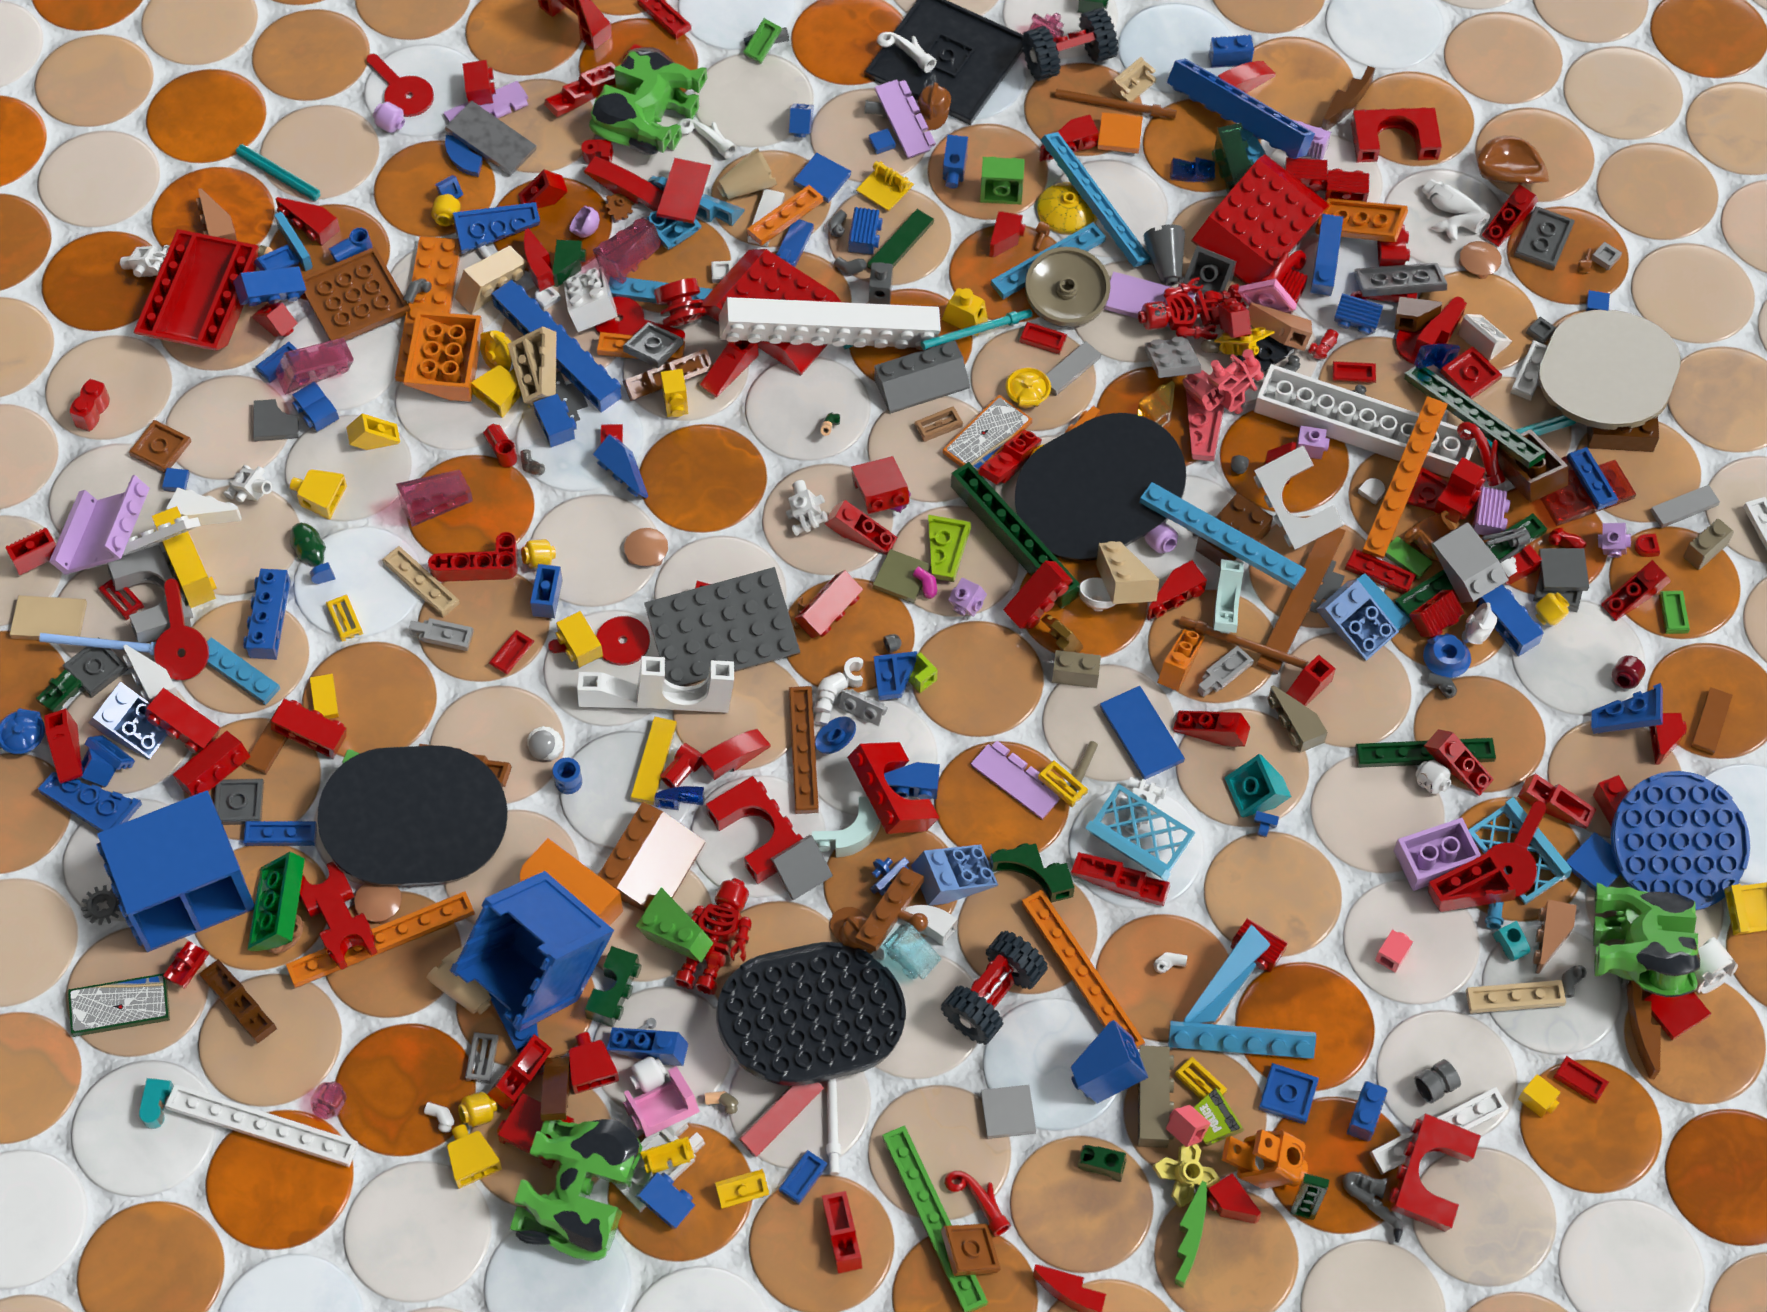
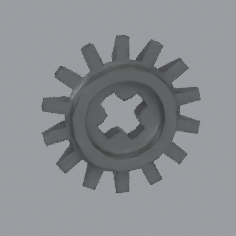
M103 885L102 891H99L98 887H94L95 893L91 894L89 891L86 893L90 898L89 900L82 899V902L87 904V906L81 907V911H88L83 916L85 919L92 917L89 921L93 924L99 919L98 925H102L104 918H106L108 924H110L111 915L117 919L119 918L115 911H121L118 906L120 903L112 888L110 891H107V885ZM105 900H107V905L109 906V908H103L101 911H99V906L97 904L99 902L103 903Z

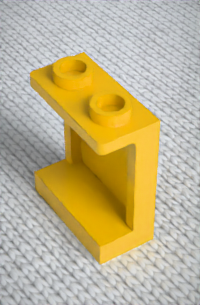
M1767 882L1743 886L1738 884L1725 888L1724 892L1733 936L1767 931Z

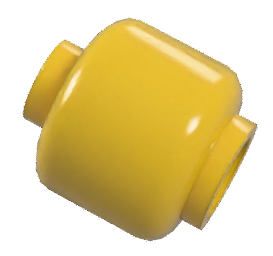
M450 194L436 197L431 211L432 218L441 226L454 224L453 213L460 212V202Z
M547 539L529 540L526 542L525 547L521 549L522 561L530 569H537L538 564L551 565L552 559L556 558L555 547L551 546Z
M1558 592L1556 594L1547 593L1536 603L1535 609L1537 614L1535 616L1543 625L1548 623L1549 625L1556 626L1569 614L1568 607L1570 605Z
M478 1092L465 1096L458 1106V1111L464 1124L467 1123L471 1127H477L493 1120L494 1112L497 1111V1105L485 1092Z

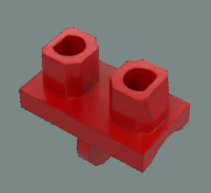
M188 940L180 953L177 952L175 954V960L163 975L164 978L185 989L205 962L209 952Z

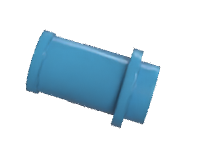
M1504 902L1489 904L1488 916L1485 917V923L1489 929L1497 930L1503 925L1502 909Z

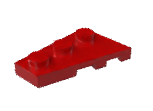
M1422 467L1407 504L1434 511L1436 502L1448 485V482ZM1472 501V502L1470 503L1469 506H1471V509H1470L1468 515H1469L1470 512L1473 510V508L1476 506L1477 501H1476V502H1473V501Z

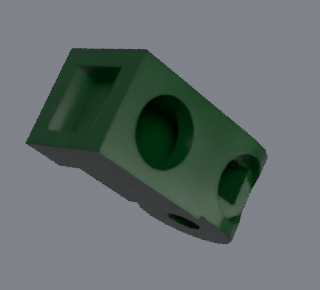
M1084 1145L1082 1146L1077 1166L1084 1171L1112 1177L1113 1180L1121 1182L1126 1165V1153L1099 1146Z

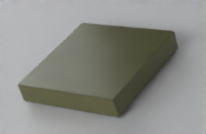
M890 549L873 583V589L914 604L922 588V581L914 577L913 573L918 566L929 573L931 564Z

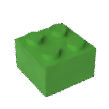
M983 157L980 202L1022 205L1025 159Z

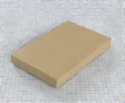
M18 595L10 636L12 639L39 640L40 633L80 637L87 601L86 599Z

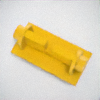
M688 1137L676 1139L640 1152L645 1163L646 1173L652 1172V1174L669 1169L668 1161L672 1160L673 1167L689 1163L691 1159L695 1158Z

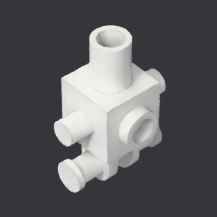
M164 245L162 251H158L154 246L136 247L131 256L121 258L120 265L122 269H133V273L137 277L158 275L170 246Z
M243 465L240 473L234 475L235 479L229 482V488L223 494L227 498L233 499L236 492H238L235 498L241 503L245 499L258 501L264 494H269L272 491V483L263 478L262 475L265 472L263 468L258 466L253 470L247 465Z
M803 480L794 482L792 486L795 495L788 498L791 509L786 511L789 519L795 517L801 522L798 525L792 526L794 534L798 536L804 531H811L812 526L815 529L818 528L820 523L827 522L829 519L826 512H821L820 504L825 502L821 494L815 496L807 489Z
M1130 777L1127 788H1134V794L1155 806L1156 796L1164 799L1167 790L1165 787L1155 786L1156 783L1154 782L1149 785L1146 784L1145 779L1139 781L1133 779V777ZM1122 795L1119 804H1129L1128 796ZM1145 806L1133 807L1136 819L1148 816ZM1130 808L1126 810L1125 817L1129 818L1128 821L1132 820ZM1148 821L1136 823L1138 833L1142 823L1148 824ZM1133 824L1126 825V831L1135 834Z

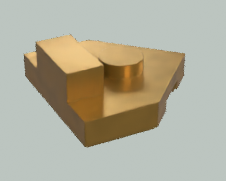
M1046 614L1041 619L1051 629L1049 633L1057 640L1056 644L1062 651H1076L1079 653L1083 649V645L1073 632L1059 620L1049 614Z

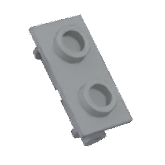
M854 689L842 690L838 708L877 726L880 725L881 717L886 714L888 707L884 706V703L871 698L867 701L865 700V695L854 691Z

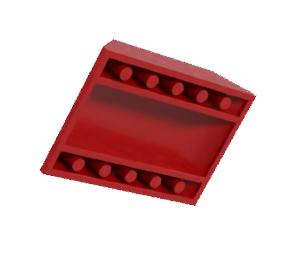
M1264 154L1252 165L1209 215L1191 242L1196 246L1235 260L1234 275L1246 285L1257 283L1273 271L1283 252H1288L1289 256L1321 218L1322 214L1327 211L1330 204Z
M177 229L137 322L134 334L215 351L228 346L244 305L239 303L233 281L240 273L256 271L257 266L254 261L258 258V245Z
M752 249L744 254L703 300L704 304L698 308H705L707 315L719 322V314L727 297L841 302L836 293L767 249ZM769 341L758 342L759 349L799 375L806 371L828 345L816 346L812 345V343L794 345L790 342L772 344Z

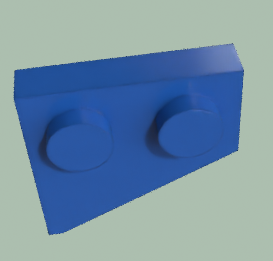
M917 651L874 656L879 700L902 698L916 663Z

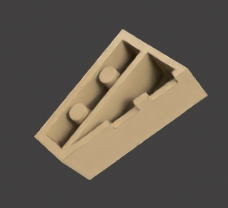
M511 246L500 250L463 270L455 299L472 315L492 300L491 293L511 279L514 282L520 280L525 273L524 269L527 262Z
M542 326L507 344L523 401L534 406L533 402L556 394V332Z
M1121 542L1099 543L1096 566L1112 603L1124 604L1157 601L1159 578Z

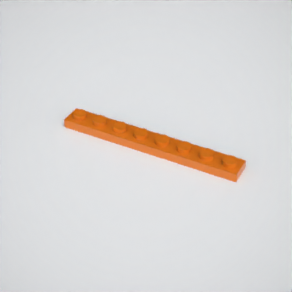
M1427 396L1362 552L1384 559L1446 411L1447 403Z
M1041 889L1023 899L1022 906L1103 1027L1105 1028L1109 1022L1115 1020L1133 1037L1137 1049H1140V1045L1145 1046V1041L1043 890Z
M466 891L371 929L374 935L377 954L475 915ZM363 946L351 947L345 953L347 967L373 957ZM326 948L286 964L295 988L341 970L335 961L330 958Z

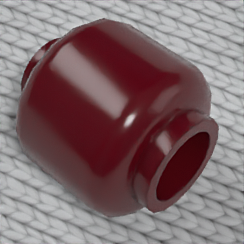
M1623 656L1614 666L1612 678L1619 687L1633 689L1638 686L1644 677L1645 665L1637 657Z

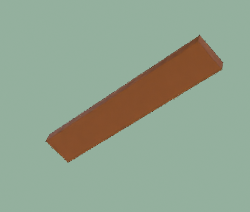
M812 686L789 687L795 813H819Z

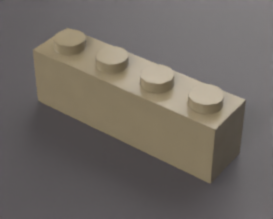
M1140 1045L1139 1054L1148 1078L1138 1083V1147L1167 1148L1169 1140L1174 1139V1136L1166 1130L1170 1121L1169 1116L1174 1110V1102L1170 1101V1093L1174 1092V1078H1170V1070L1174 1069V1055H1170V1047Z

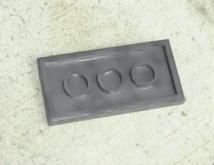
M472 100L445 126V131L510 176L536 151L537 146Z
M1438 263L1354 269V277L1363 297L1447 291L1448 284Z

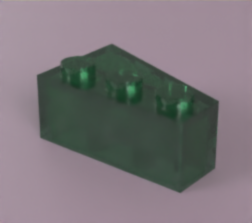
M1242 123L1219 127L1217 129L1215 147L1212 150L1213 161L1218 163L1219 174L1226 182L1227 193L1234 188L1254 164L1253 160H1249L1245 149L1249 147L1247 141L1243 142L1241 137Z

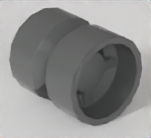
M1445 1059L1434 1064L1431 1067V1071L1426 1069L1414 1077L1419 1093L1428 1103L1436 1102L1444 1096V1092H1452L1461 1086V1080L1457 1071Z

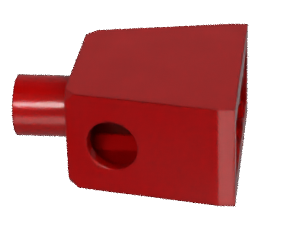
M588 1032L576 1035L575 1038L578 1046L569 1049L574 1094L619 1082L617 1069L603 1041L592 1042Z

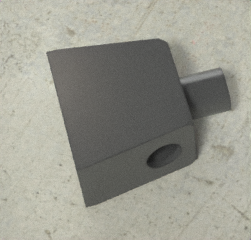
M872 263L869 283V304H891L892 264ZM877 291H883L884 296L878 297Z

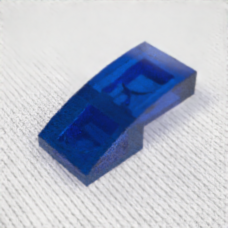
M1195 157L1193 162L1173 158L1170 163V179L1204 182L1213 181L1215 178V161Z
M1452 344L1421 346L1414 365L1419 369L1432 365L1441 369L1457 357L1461 347Z
M698 786L674 787L655 793L656 807L679 810L680 802L704 805L705 800L704 787Z

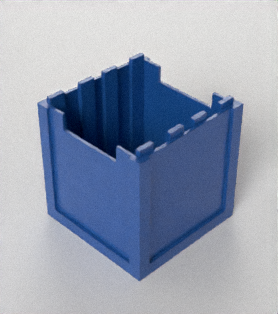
M546 871L486 897L481 905L483 908L457 962L453 963L450 971L466 983L476 980L510 1010L504 1013V1016L520 1032L579 1000L614 929Z

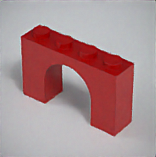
M1435 108L1361 109L1353 111L1351 129L1357 163L1377 162L1380 152L1378 134L1383 130L1391 128L1401 129L1412 136L1415 141L1418 160L1439 159L1442 145Z
M900 742L859 744L847 757L886 834L927 831L940 818L930 799L909 800L895 793L888 785L884 773L904 767L909 762Z
M751 776L706 803V811L719 831L747 816L761 817L771 824L774 829L771 839L744 857L745 868L756 883L759 884L777 873L770 858L802 840L803 837L799 833L796 835L792 830L793 825L787 816L783 817L781 815L777 802L773 798L770 800L767 796L764 784L761 781L757 782Z
M1425 1113L1419 1119L1416 1118L1412 1125L1411 1132L1414 1135L1412 1141H1408L1405 1147L1404 1155L1407 1157L1404 1165L1401 1164L1397 1171L1396 1178L1399 1181L1397 1188L1394 1187L1390 1193L1389 1201L1392 1203L1389 1210L1446 1232L1453 1226L1459 1204L1436 1196L1424 1187L1419 1176L1421 1159L1426 1153L1441 1152L1464 1162H1469L1474 1159L1481 1135Z

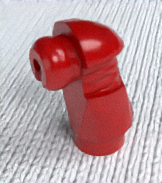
M1327 329L1319 345L1311 343L1308 353L1313 354L1312 358L1315 359L1327 358L1329 350L1337 344L1339 334L1333 329Z
M1562 527L1552 530L1548 538L1551 545L1557 546L1560 544L1564 548L1585 549L1587 545L1580 536L1573 533L1569 534Z

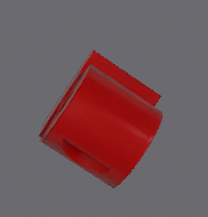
M590 139L582 143V156L587 164L595 156L612 162L614 152L612 141Z

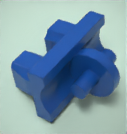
M905 857L899 860L891 869L889 866L893 861L890 858H887L884 862L880 859H876L873 862L876 869L872 872V875L875 878L880 874L883 875L870 888L874 894L879 892L884 896L892 884L890 880L894 876L897 877L903 867L909 869L906 866L909 861Z

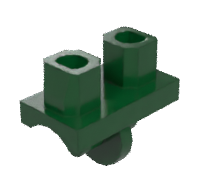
M65 669L56 679L51 678L48 681L50 685L36 699L51 712L59 711L70 697H74L79 692V688L83 683Z

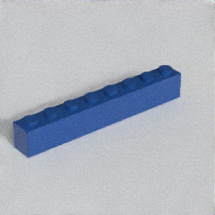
M1187 59L1175 60L1167 83L1173 86L1175 91L1187 94L1190 100L1204 104L1207 110L1216 111L1221 114V118L1235 122L1238 128L1252 132L1255 138L1269 142L1271 147L1283 150L1290 158L1297 159L1307 155L1316 133Z
M511 279L491 293L494 307L523 335L542 326L556 332V368L601 413L621 399V385L616 378L612 379L604 366L598 365L592 355L580 347L575 338H570L561 324L557 325L550 313L544 312L538 302L526 294L525 289L521 285H517Z

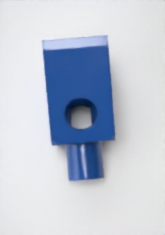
M947 134L943 179L946 180L945 185L948 188H957L958 182L964 181L968 157V137Z

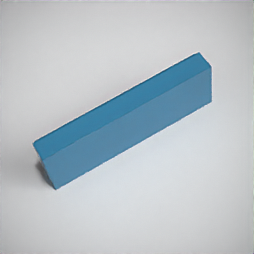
M281 212L275 214L278 229L300 260L305 271L312 269L313 266L309 253L284 214Z
M1365 573L1356 579L1359 580L1398 631L1409 624L1411 619Z

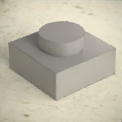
M1604 242L1593 254L1591 260L1609 271L1620 259L1622 252Z

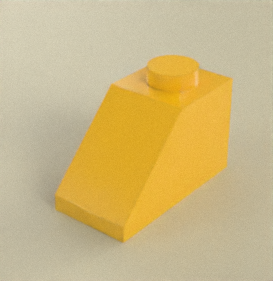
M363 413L346 427L349 445L371 450L400 443L397 424Z

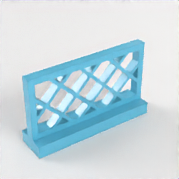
M1117 784L1093 821L1090 820L1085 827L1091 834L1164 881L1168 880L1171 875V869L1195 835L1193 830L1120 784ZM1120 792H1123L1128 796L1129 804L1117 807L1115 799ZM1145 806L1148 816L1136 819L1133 807ZM1130 808L1132 820L1119 822L1118 811ZM1114 812L1116 824L1106 826L1101 822L1105 814ZM1164 818L1167 828L1155 831L1152 819ZM1149 820L1151 832L1139 835L1136 823ZM1133 824L1135 836L1123 837L1121 827ZM1181 829L1187 833L1183 841L1173 842L1172 831ZM1168 832L1170 844L1158 847L1155 835ZM1152 836L1154 848L1142 849L1140 839ZM1171 848L1172 858L1166 864L1160 860L1159 851Z
M1512 797L1506 801L1503 807L1470 828L1469 832L1474 842L1485 854L1492 846L1503 843L1493 841L1494 830L1508 832L1507 843H1509L1511 833H1519L1528 814ZM1505 814L1510 820L1509 828L1495 826L1496 818ZM1482 828L1492 830L1491 839H1480L1476 832ZM1537 828L1529 844L1530 846L1527 848L1528 851L1537 853L1539 862L1538 864L1536 863L1538 869L1534 882V892L1527 897L1525 894L1519 896L1525 905L1559 881L1569 878L1572 868L1539 828ZM1540 869L1550 870L1555 877L1550 881L1539 880Z

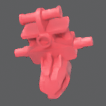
M1247 349L1242 353L1243 358L1246 359L1243 362L1233 354L1230 356L1232 363L1226 368L1221 366L1218 360H1213L1211 362L1213 372L1210 375L1202 370L1201 373L1188 374L1182 382L1188 395L1205 410L1212 411L1221 404L1230 412L1234 411L1236 414H1240L1243 411L1241 405L1245 402V392L1249 388L1254 392L1257 390L1252 378L1259 381L1264 377L1263 372L1260 370V362L1254 358L1253 351Z

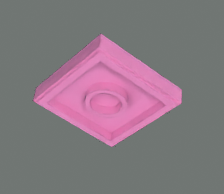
M1277 279L1239 286L1238 293L1248 305L1253 302L1282 312L1296 310L1297 304Z

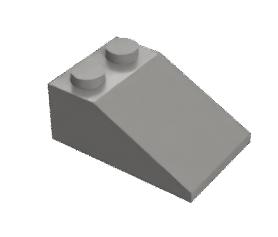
M1468 522L1431 543L1460 603L1474 602L1508 581L1499 560Z

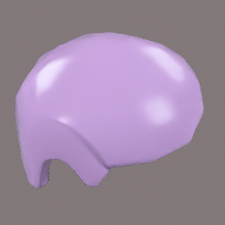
M583 206L574 217L569 230L582 238L594 234L600 222L598 212L591 207Z

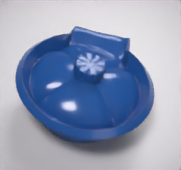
M1446 633L1444 635H1436L1427 640L1428 643L1424 648L1423 658L1426 666L1433 673L1453 678L1467 671L1471 663V654L1468 647L1461 640L1457 639L1456 636Z
M19 708L0 722V747L9 753L22 754L29 752L41 743L45 735V724L38 711Z

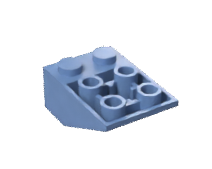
M1359 580L1347 581L1316 609L1329 627L1365 661L1399 632Z
M122 682L114 688L88 722L108 738L147 759L153 756L168 736L165 729L161 726L156 727L147 720L145 713L150 703Z
M981 844L925 850L911 865L914 872L924 876V882L920 888L928 906L947 904L998 885Z

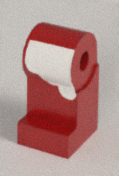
M1531 545L1524 547L1522 552L1500 563L1508 578V581L1505 582L1506 585L1538 571L1542 559Z

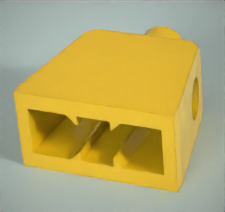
M958 288L947 303L942 320L960 329L987 322L985 301L974 295L971 289Z
M497 365L471 382L473 395L502 418L522 395L514 368L509 372L501 365Z
M311 469L307 472L304 480L293 477L289 488L297 492L298 501L302 507L330 520L347 484L344 474Z
M464 1124L452 1129L455 1141L447 1144L458 1189L502 1170L498 1157L480 1131L469 1134Z

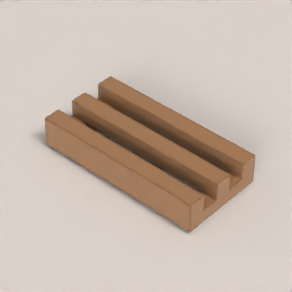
M954 406L915 421L914 426L918 429L919 435L922 436L923 442L963 427V421ZM953 415L952 417L942 420L945 417ZM935 422L934 424L923 428V426Z

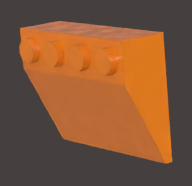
M417 311L403 382L404 385L448 400L471 402L473 394L471 382L476 377L480 354V334L483 332L481 316Z

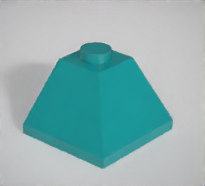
M1261 754L1256 755L1224 777L1242 818L1255 815L1256 811L1265 812L1275 809L1292 797L1283 776Z

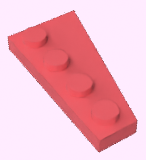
M1186 391L1192 459L1214 461L1225 407L1219 404L1212 411H1207L1195 402Z

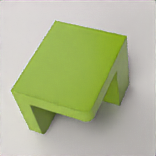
M921 652L916 655V663L908 681L919 693L937 681L938 673L937 668Z

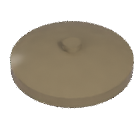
M1058 247L1044 252L1033 261L1027 272L1025 293L1031 308L1042 319L1059 326H1080L1092 321L1104 310L1110 295V278L1104 265L1091 253L1075 247Z

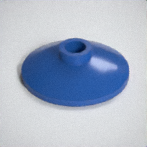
M846 716L829 721L828 725L823 726L816 736L815 746L818 751L823 754H832L847 746L855 735V722Z

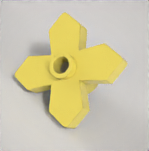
M1197 1144L1189 1147L1180 1146L1178 1161L1165 1157L1152 1166L1160 1179L1175 1180L1171 1197L1178 1207H1183L1193 1200L1194 1185L1200 1186L1201 1182L1204 1181L1207 1183L1208 1189L1220 1181L1219 1176L1212 1167H1202L1199 1163L1201 1149Z

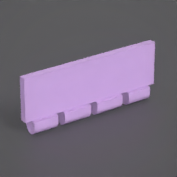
M894 80L876 86L874 89L907 158L929 152L930 148L935 146L936 143L930 131L924 132L928 130V126L922 114H917L920 110L914 97L910 96L912 93L905 80L900 82Z
M518 81L496 89V94H493V103L479 106L490 114H494L496 118H500L512 113L511 106L514 111L528 106V96ZM468 102L445 111L444 115L450 122Z
M996 741L992 747L988 744L973 760L971 766L1043 820L1060 800L1058 795L1045 784L1044 786L1042 785L1043 782L1038 779L1040 772L1032 766L1025 772L1024 769L1028 763L1015 753H1012L1007 759L1006 756L1010 750L999 741Z

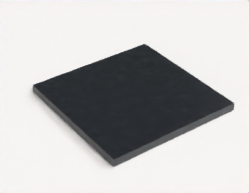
M917 0L893 33L907 39L911 43L912 37L915 36L923 51L936 59L935 67L926 73L918 66L915 60L893 43L889 47H882L865 70L864 76L880 84L898 80V82L905 80L912 93L910 96H913L917 101L924 88L938 83L939 86L948 90L951 95L948 115L971 125L1022 54L1023 46L1021 41H1023V34L948 0Z

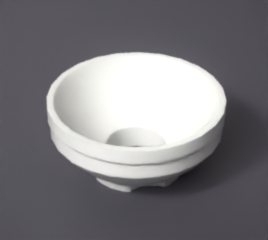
M1089 578L1081 583L1079 596L1094 611H1103L1115 605L1110 599L1102 578Z

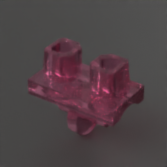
M1036 13L1031 17L1033 23L1029 30L1046 26L1053 37L1063 36L1064 31L1061 29L1064 24L1060 22L1061 15L1059 13H1054L1052 16L1046 14L1045 19Z

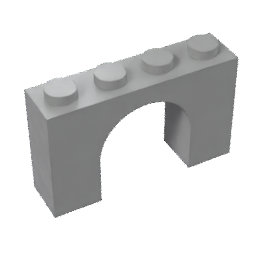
M159 545L122 556L119 560L107 563L108 572L116 591L140 583H153L165 590L164 584L166 580L175 579L178 581L174 569L170 570L168 567L170 560L167 552L162 553ZM180 587L185 626L191 627L190 619L193 618V613L189 605L185 606L183 601L186 598L182 587ZM166 596L157 606L129 615L131 628L137 642L146 643L158 639L164 631L170 628Z

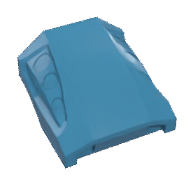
M657 211L652 212L647 219H642L641 223L668 250L692 236L702 227L696 218L694 224L657 217Z

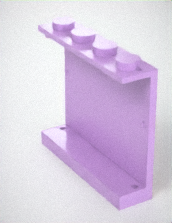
M132 475L126 492L97 500L86 490L79 491L49 562L66 575L121 559L150 488L137 476Z

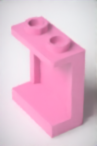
M677 1066L668 1070L671 1081L633 1099L628 1090L624 1092L626 1101L623 1102L624 1108L629 1116L633 1114L631 1118L637 1130L642 1129L646 1137L700 1112L695 1096Z

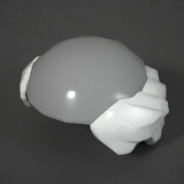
M542 726L530 732L527 738V746L533 757L553 761L562 752L563 741L561 735L554 731L553 728Z

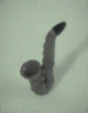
M1354 1171L1347 1173L1342 1180L1343 1188L1350 1196H1354L1365 1204L1368 1209L1393 1226L1395 1243H1399L1403 1233V1223L1396 1217L1393 1211L1390 1212L1379 1199L1376 1200L1374 1198L1376 1195L1383 1199L1387 1178L1374 1179L1361 1172Z

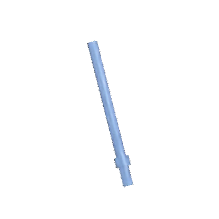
M40 633L39 637L40 642L124 650L123 646L128 645L138 652H148L150 655H154L156 642L149 644Z

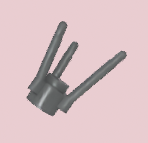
M1525 527L1514 528L1509 531L1482 537L1483 540L1492 539L1487 541L1486 545L1508 540L1511 547H1516V549L1500 559V563L1521 552L1525 545L1531 541L1530 534Z

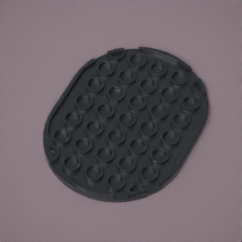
M1110 413L1095 417L1041 446L1029 457L1020 471L1015 487L1017 515L1055 557L1070 561L1096 560L1099 543L1114 541L1121 542L1124 546H1127L1146 536L1147 533L1158 525L1168 521V518L1140 503V498L1153 482L1182 499L1186 486V465L1182 451L1173 436L1166 429L1146 417L1131 413Z
M449 746L386 747L368 750L350 758L331 775L319 800L317 821L320 838L325 850L334 863L347 874L362 882L378 886L428 885L459 881L484 867L495 855L504 838L508 809L506 797L499 780L492 770L474 755Z
M813 943L762 954L740 965L728 977L721 990L716 1008L717 1028L728 1053L749 1073L775 1084L788 1086L808 1085L860 1073L873 1068L886 1059L898 1044L903 1032L906 1019V1005L903 992L891 971L875 960L874 956L860 948L854 949L844 946L843 943Z

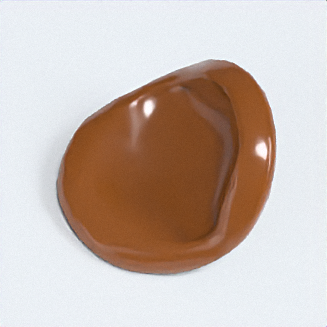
M1515 136L1496 137L1488 141L1479 154L1478 168L1484 179L1516 185L1549 182L1548 171L1540 154L1533 145L1522 138Z

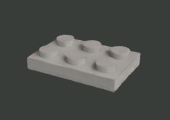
M1187 338L1155 339L1145 343V352L1158 378L1201 373V364Z

